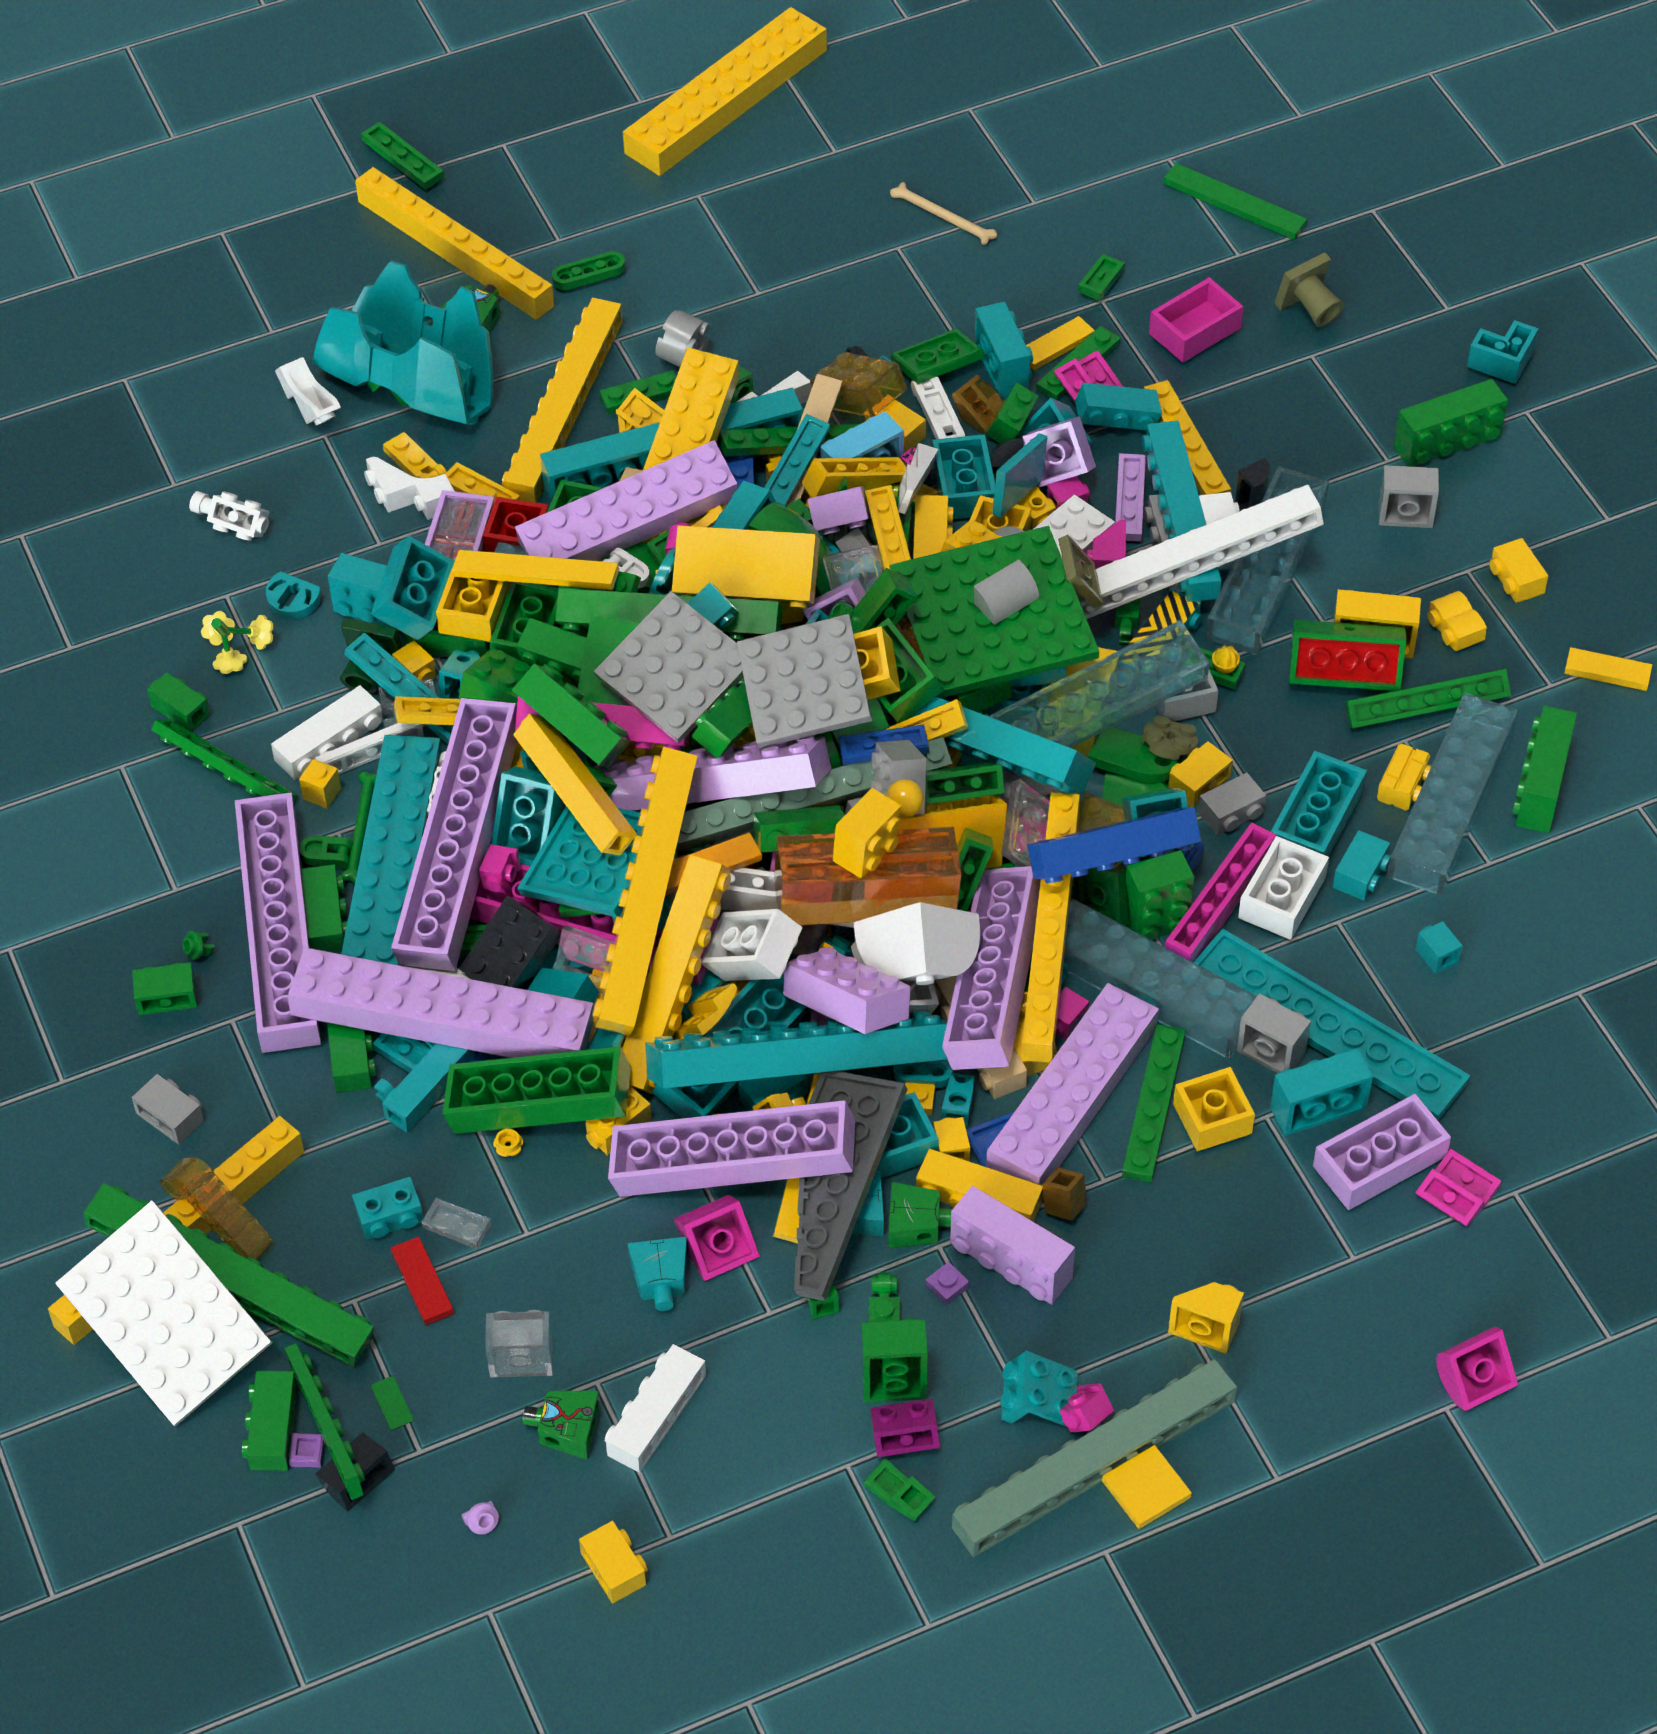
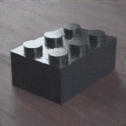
M507 895L459 970L477 981L527 990L564 931L520 901Z

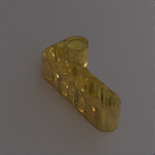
M197 1157L181 1159L160 1180L161 1186L170 1196L177 1200L186 1199L224 1243L230 1245L242 1257H252L257 1260L273 1243L272 1238L201 1159Z

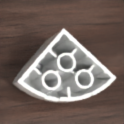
M919 902L854 922L857 948L866 966L875 967L877 971L888 976L897 977L899 981H916L917 985L933 984L936 979L948 978L965 972L975 960L979 948L980 922L979 914Z

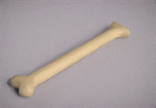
M905 182L900 183L897 188L890 190L892 198L905 199L979 237L982 245H987L989 240L997 238L996 230L984 229L909 191L906 188Z

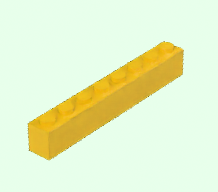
M694 855L689 856L644 984L635 1027L631 1035L626 1036L622 1047L631 1066L629 1086L653 1094L652 1092L656 1084L647 1079L645 1043L655 1042V1037L659 1036L673 1037L674 1032L680 1028L682 1022L681 1012L684 1003L686 1004L691 997V983L694 975H697L700 971L702 963L700 957L704 947H707L710 942V929L713 920L719 916L721 910L720 900L723 891H726L730 885L731 870L723 864Z

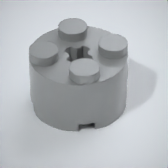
M674 310L664 323L662 329L666 331L663 338H658L655 353L661 359L680 367L687 347L703 352L706 351L709 341L705 337L710 329V323L683 311Z

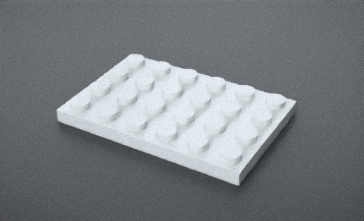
M154 1201L148 1203L55 1283L174 1426L182 1422L273 1343Z

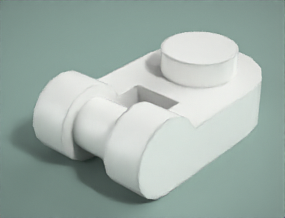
M621 548L613 550L610 558L602 561L618 563L619 571L641 577L638 588H642L648 582V566Z

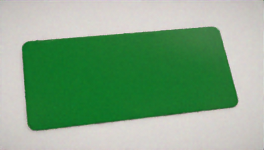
M394 1376L371 1385L391 1430L414 1420Z

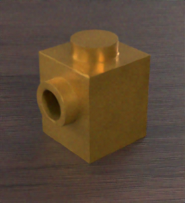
M1057 1167L1043 1183L1042 1199L1044 1200L1045 1213L1072 1221L1087 1204L1084 1174Z

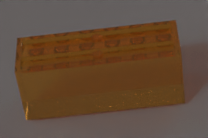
M954 827L898 830L899 842L896 848L891 853L887 852L881 858L878 867L872 872L869 871L862 879L833 861L835 833L777 836L774 869L777 909L781 910L799 925L856 922L919 902L957 909L961 869Z

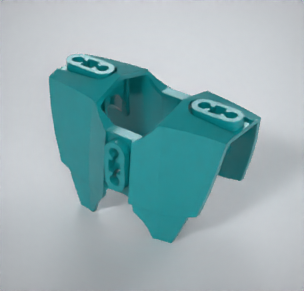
M390 261L375 284L367 285L363 288L352 311L334 307L329 309L314 350L312 364L356 387L368 384L369 381L395 392L410 408L464 424H476L479 416L487 413L492 407L493 364L489 331L481 324L475 292L461 286L456 295L446 303L445 308L430 305L424 302L425 297H422L421 289L413 280L408 266Z

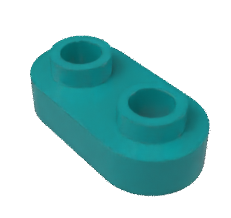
M948 1060L893 1066V1075L897 1082L934 1084L935 1088L947 1086L951 1072L953 1073ZM905 1072H911L912 1075H907V1074H904V1073H905Z

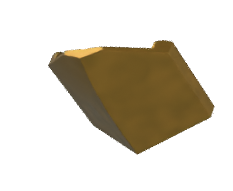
M975 375L955 391L952 397L961 420L985 434L1003 400L991 385L981 380L979 375Z

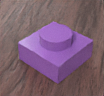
M947 1262L926 1278V1286L945 1305H948L969 1288V1281L950 1262Z

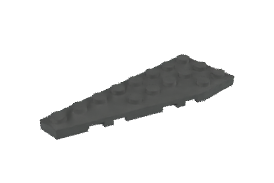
M838 1071L821 1072L809 1104L844 1100L847 1102L855 1117L853 1172L799 1178V1228H797L796 1235L798 1255L795 1257L794 1291L798 1296L826 1301L908 1090L905 1083Z

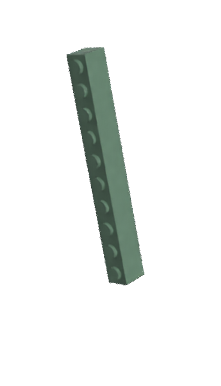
M944 738L928 741L929 753L923 754L926 758V771L951 768L952 761ZM872 762L848 764L831 769L816 787L735 797L684 812L675 852L754 830L753 812L836 806L847 803L848 800L863 797L871 789V781L875 780V770L872 767Z
M1215 1359L1207 1364H1198L1187 1376L1171 1380L1163 1390L1156 1394L1150 1393L1144 1396L1136 1406L1129 1410H1120L1114 1415L1112 1420L1104 1425L1098 1424L1082 1438L1066 1442L1053 1455L1042 1456L1035 1462L1034 1466L1024 1472L1022 1470L1015 1472L1009 1477L1007 1482L998 1487L992 1486L988 1488L975 1501L971 1503L965 1502L958 1506L952 1514L953 1531L972 1557H976L1102 1482L1103 1475L1153 1445L1159 1448L1235 1402L1237 1386Z

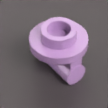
M492 1501L478 1503L469 1511L461 1514L465 1525H468L470 1530L476 1534L491 1532L496 1527L499 1519L498 1512Z

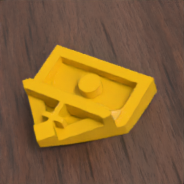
M634 388L621 406L616 409L619 433L659 423L665 410Z

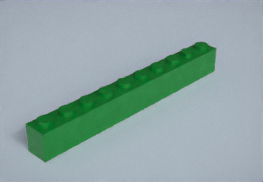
M103 1183L84 1211L85 1225L110 1237L149 1202L145 1200L137 1201L130 1197L121 1187H111ZM171 1214L166 1215L247 1312L355 1368L373 1339L374 1326L371 1325L368 1319L358 1314L355 1316L344 1311V1308L337 1302L332 1300L325 1301L319 1298L309 1287H299L291 1283L284 1274L278 1271L272 1273L263 1268V1265L258 1260L252 1257L244 1258L237 1254L230 1245L226 1243L218 1244L210 1240L209 1236L202 1230L197 1228L192 1230L182 1225V1222L177 1217Z

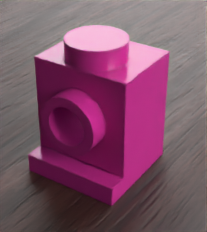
M490 844L479 869L483 889L492 892H506L509 883L515 879L516 871L520 872L522 868L518 849Z
M1101 1383L1079 1385L1076 1388L1077 1392L1068 1398L1069 1402L1059 1410L1063 1422L1070 1432L1090 1431L1114 1411Z

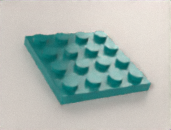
M566 806L517 889L523 896L613 917L619 916L623 907L618 906L622 889H628L630 881L625 879L629 862L634 863L636 853L631 852L634 839L621 856L601 853ZM618 808L637 835L640 836L642 826L637 825L640 812Z

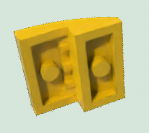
M732 983L710 989L687 1005L693 1016L681 1024L678 1031L674 1032L676 1040L684 1039V1035L689 1033H700L702 1036L707 1033L721 1019L730 1006L737 990L736 985Z

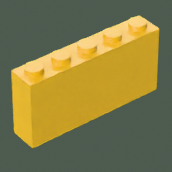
M678 526L672 592L679 596H696L711 582L729 599L778 601L779 603H789L790 608L806 609V605H814L820 538L816 534Z
M995 794L925 805V814L900 817L901 825L898 828V845L891 853L887 852L881 858L878 867L872 872L869 871L863 878L871 886L886 887L888 884L912 883L914 880L926 879L943 870L947 871L965 828L992 837L994 849L985 869L1002 866L1007 803Z

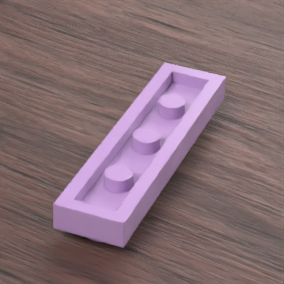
M1119 453L1115 523L1119 520H1126V541L1141 542L1146 455Z

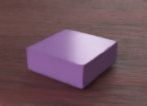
M292 1433L288 1460L289 1466L321 1468L325 1443L322 1435Z

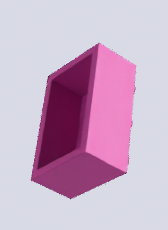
M1209 277L1151 311L1149 334L1183 363L1239 330L1242 324L1243 305Z

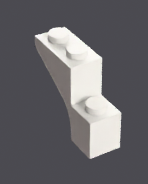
M303 357L275 370L287 398L294 397L306 424L314 422L317 426L336 416L334 411L341 408L337 399L315 380Z
M378 457L366 459L367 470L364 471L366 481L369 486H374L377 502L379 504L383 503L388 513L415 503L417 510L423 511L427 520L434 517L442 490L454 491L445 474L433 478H416Z

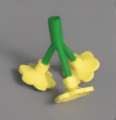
M217 611L213 615H206L202 621L204 627L201 629V635L209 639L210 643L215 646L223 642L224 648L222 653L216 656V660L212 664L213 668L220 670L222 674L240 671L244 668L243 664L247 662L245 654H240L238 650H233L229 646L233 633L247 634L250 637V642L255 644L259 650L265 649L266 645L271 644L273 641V623L271 620H267L265 615H259L256 620L251 622L248 628H235L234 621L231 618H227L222 611Z

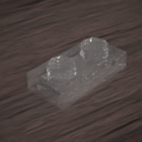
M435 1198L422 1220V1226L426 1230L478 1249L491 1226V1221L487 1217Z

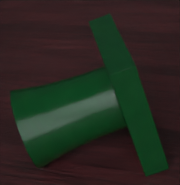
M344 618L342 621L341 630L347 647L363 633H366L391 656L402 648L399 634L395 627ZM350 659L340 676L342 684L351 690L360 685L368 693H374L377 690L378 683Z
M1122 862L1115 868L1097 871V867L1088 869L1089 874L1075 877L1078 917L1120 928L1129 924L1125 878L1126 867L1130 864L1123 865Z

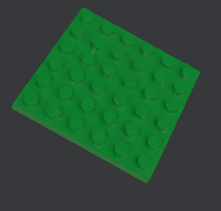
M1049 525L889 565L890 570L909 579L917 596V599L905 612L922 661L945 689L936 697L943 698L1099 658L1098 646L1073 584L1067 581L1063 560ZM1020 560L1031 573L1039 591V598L994 625L974 604V586L1015 561Z

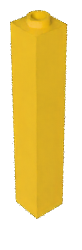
M529 713L513 734L601 853L621 856L637 833L559 730L542 716Z

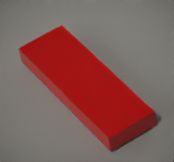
M416 1237L391 1247V1254L425 1326L453 1315L452 1305L420 1238Z

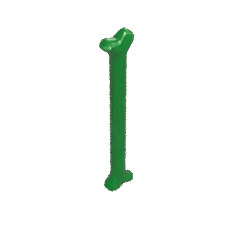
M363 771L358 775V779L362 783V790L353 834L352 849L350 851L348 868L339 874L343 876V882L351 881L353 884L356 882L372 792L377 775L369 774L367 771Z

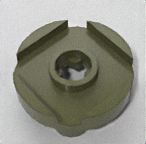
M1157 715L1153 721L1148 722L1144 726L1141 742L1144 745L1146 741L1149 744L1148 750L1157 756L1179 760L1180 755L1187 754L1188 758L1189 754L1197 748V729L1191 724H1181L1170 721L1165 716Z

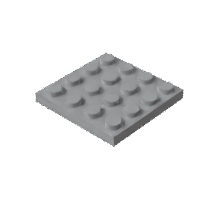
M672 591L593 671L599 680L677 743H680L695 728V722L704 711L709 712L712 705L719 698L722 699L728 690L743 677L737 643Z
M849 614L737 641L758 748L872 721Z

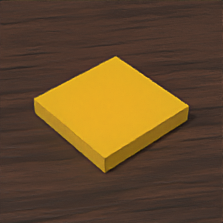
M1155 1445L1102 1476L1104 1485L1138 1529L1189 1500L1192 1492Z

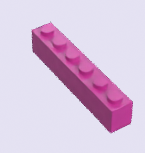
M519 696L515 730L519 728L522 720L529 713L540 715ZM594 703L607 714L604 717L606 721L617 722L628 732L625 737L631 742H635V748L652 749V744L663 745V747L680 751L681 747L689 748L690 733L680 743H677L633 706ZM562 734L565 740L568 741V738Z
M1251 822L1167 938L1163 957L1164 962L1189 974L1191 964L1210 944L1239 904L1241 896L1277 836L1276 834Z

